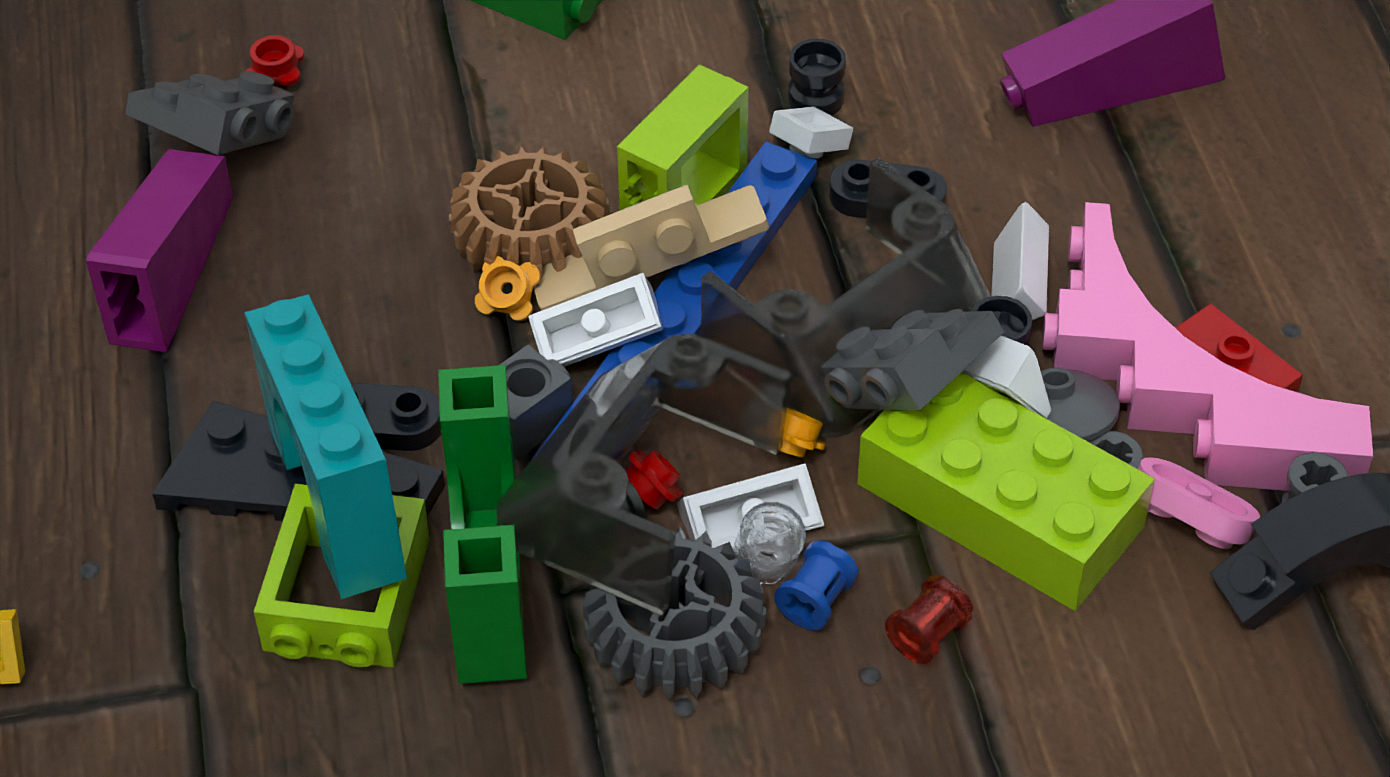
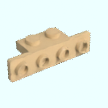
M687 184L572 229L582 257L576 258L572 255L565 257L566 268L559 272L553 268L551 263L543 266V277L533 287L540 310L543 311L644 273L647 278L767 231L770 226L754 186L743 187L696 206Z

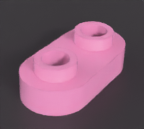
M1151 457L1141 460L1137 469L1155 478L1148 509L1149 512L1161 517L1178 518L1196 528V535L1215 547L1229 549L1233 544H1246L1250 541L1254 532L1251 524L1260 518L1259 512L1250 503L1170 461Z

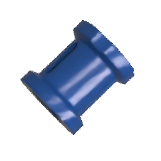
M817 540L812 542L804 552L803 565L792 580L782 582L774 594L775 603L782 614L794 624L808 630L823 629L831 618L830 606L841 591L852 588L857 580L859 569L846 551L837 548L827 541Z

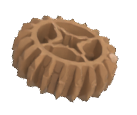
M545 145L537 153H526L524 148L520 146L517 154L506 155L498 150L494 162L477 159L474 172L462 173L459 187L453 189V197L450 200L451 214H449L450 231L454 233L455 246L459 250L461 257H467L473 271L482 270L485 262L490 265L494 263L497 256H500L504 260L514 262L519 266L525 262H530L531 265L534 264L539 269L542 279L544 265L551 263L553 268L559 272L566 268L565 257L569 255L576 258L582 257L572 229L610 215L609 199L606 198L599 174L591 173L588 170L586 160L572 162L567 151L552 156L548 153Z

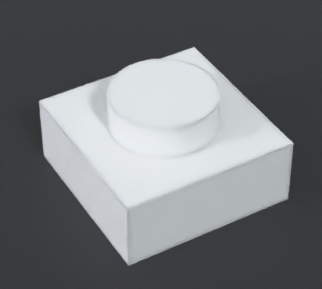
M816 107L774 111L769 132L788 142L791 151L810 158H820L824 152L848 149L853 127Z

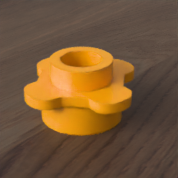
M497 256L494 263L490 265L485 262L482 267L483 273L479 280L480 292L475 296L476 308L485 315H491L494 312L509 314L515 321H524L529 318L528 316L533 312V305L530 302L533 287L541 280L539 269L534 264L531 265L530 262H525L519 266L514 262L504 260L500 256ZM507 283L513 286V290L509 294L503 293V286Z
M776 405L769 423L758 421L756 426L758 429L771 434L768 445L797 457H804L807 449L814 450V448L824 450L826 446L825 442L818 439L823 423L790 408Z

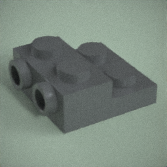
M242 72L239 78L226 81L211 75L192 74L189 80L175 83L160 81L156 82L152 88L129 92L125 115L211 153L221 155L285 138L287 130L294 119L295 109L293 101L295 95L275 87L274 80L271 77L260 73Z
M953 309L942 313H925L923 310H916L896 321L891 329L870 330L869 327H861L848 333L837 343L836 348L838 352L824 363L820 369L825 375L824 382L828 392L845 408L921 410L1005 331L993 311L963 312L962 309Z

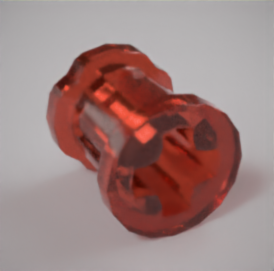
M934 574L921 584L920 595L905 610H896L887 617L884 623L885 632L894 647L906 658L915 663L927 664L937 656L939 643L954 628H963L972 620L973 605L968 595L959 585L951 582L945 576Z

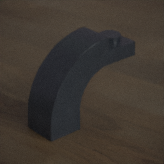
M1357 474L1321 484L1283 502L1251 524L1258 535L1210 572L1243 624L1255 630L1309 588L1344 569L1364 564H1379L1390 569V474Z

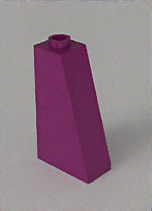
M1116 0L1001 53L1007 76L1000 79V85L1006 100L1012 110L1022 107L1033 127L1196 88L1225 79L1214 6L1211 0Z
M168 149L89 252L86 264L109 344L161 352L168 351L233 200L225 156Z

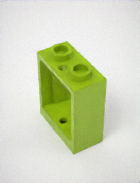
M699 64L617 146L619 210L687 184L696 206L727 194L747 167L749 87Z
M295 484L254 609L262 650L274 652L279 656L289 659H299L306 656L337 660L353 667L377 665L394 668L430 540L424 499L392 495L407 579L382 586L376 611L373 613L289 602L306 545L321 547L308 486Z

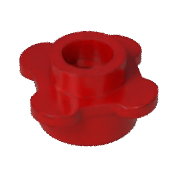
M271 35L257 40L251 46L249 55L252 65L245 72H255L269 76L274 80L275 87L282 85L291 86L300 80L301 75L298 70V64L305 58L304 50L300 46L294 45L290 39L284 36Z
M638 449L628 456L632 463L622 474L629 479L640 498L649 506L658 510L667 500L674 502L683 495V492L676 484L681 478L679 472L659 452L653 450L647 455L644 451Z

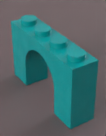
M309 294L290 300H279L268 306L244 312L271 434L286 469L289 470L299 466L303 468L314 511L322 555L341 599L407 579L386 458Z

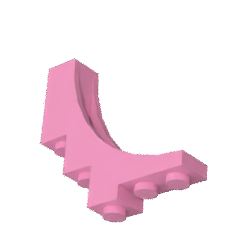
M1085 202L1082 226H1071L1068 243V262H1078V270H1070L1068 289H1059L1056 313H1045L1043 320L1042 350H1053L1052 368L1077 370L1103 380H1116L1118 400L1120 403H1127V429L1194 434L1193 456L1195 458H1204L1205 479L1215 485L1290 491L1287 483V473L1291 463L1300 455L1312 452L1323 453L1335 458L1344 466L1348 476L1369 472L1373 459L1369 406L1318 399L1268 384L1223 363L1184 337L1150 304L1128 273L1114 239L1110 204Z

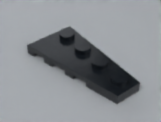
M213 401L152 494L157 510L179 511L181 504L208 506L211 515L237 517L239 509L273 512L276 521H283L295 484L307 485L302 466L289 470L286 469L271 434L266 416ZM383 452L386 458L392 495L424 499L426 515L428 517L445 487L443 470Z

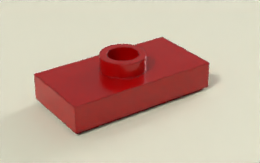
M1209 304L1175 327L1184 337L1229 366L1268 384L1294 392L1300 387L1303 374L1212 304Z

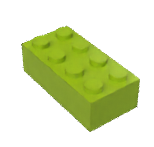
M962 372L921 410L885 409L860 437L858 485L1073 611L1079 608L1145 527L1155 478Z

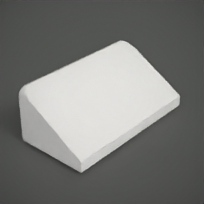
M1024 202L1017 208L994 242L991 297L1008 296L1022 302L1029 309L1032 320L1047 313L1049 225L1027 202Z
M644 273L528 316L539 353L547 360L554 359L558 361L563 367L663 330L652 286Z
M1000 336L962 371V373L1046 419L1051 412L1038 360L1034 351L1027 345Z
M806 463L686 496L676 503L690 540L695 541L707 531L712 540V548L730 542L734 552L824 526Z

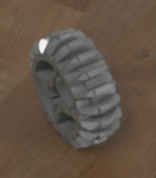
M681 527L678 528L673 538L661 539L656 531L652 529L648 537V543L643 545L628 537L625 546H623V555L607 552L603 561V570L592 571V577L589 580V592H586V598L583 599V616L587 619L584 622L585 637L589 641V646L594 647L595 658L599 662V666H612V675L615 677L617 684L635 678V686L641 697L653 686L662 687L663 694L668 701L676 692V688L687 687L697 699L702 691L703 682L708 681L722 690L725 682L728 680V671L743 674L744 668L748 664V655L757 654V649L761 645L762 627L766 625L763 587L760 584V578L753 577V569L749 564V559H735V552L730 542L712 548V540L707 531L695 541L686 539V535ZM625 619L635 622V628H633ZM636 629H639V630H642V631L648 633L649 636H647V635H645V634H643V633L637 631Z

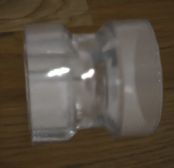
M764 502L756 505L744 515L733 545L735 559L748 558L749 564L753 569V577L760 578V584L780 582L793 571L806 541L805 525L800 515L790 506L779 502ZM761 553L773 554V556H766Z

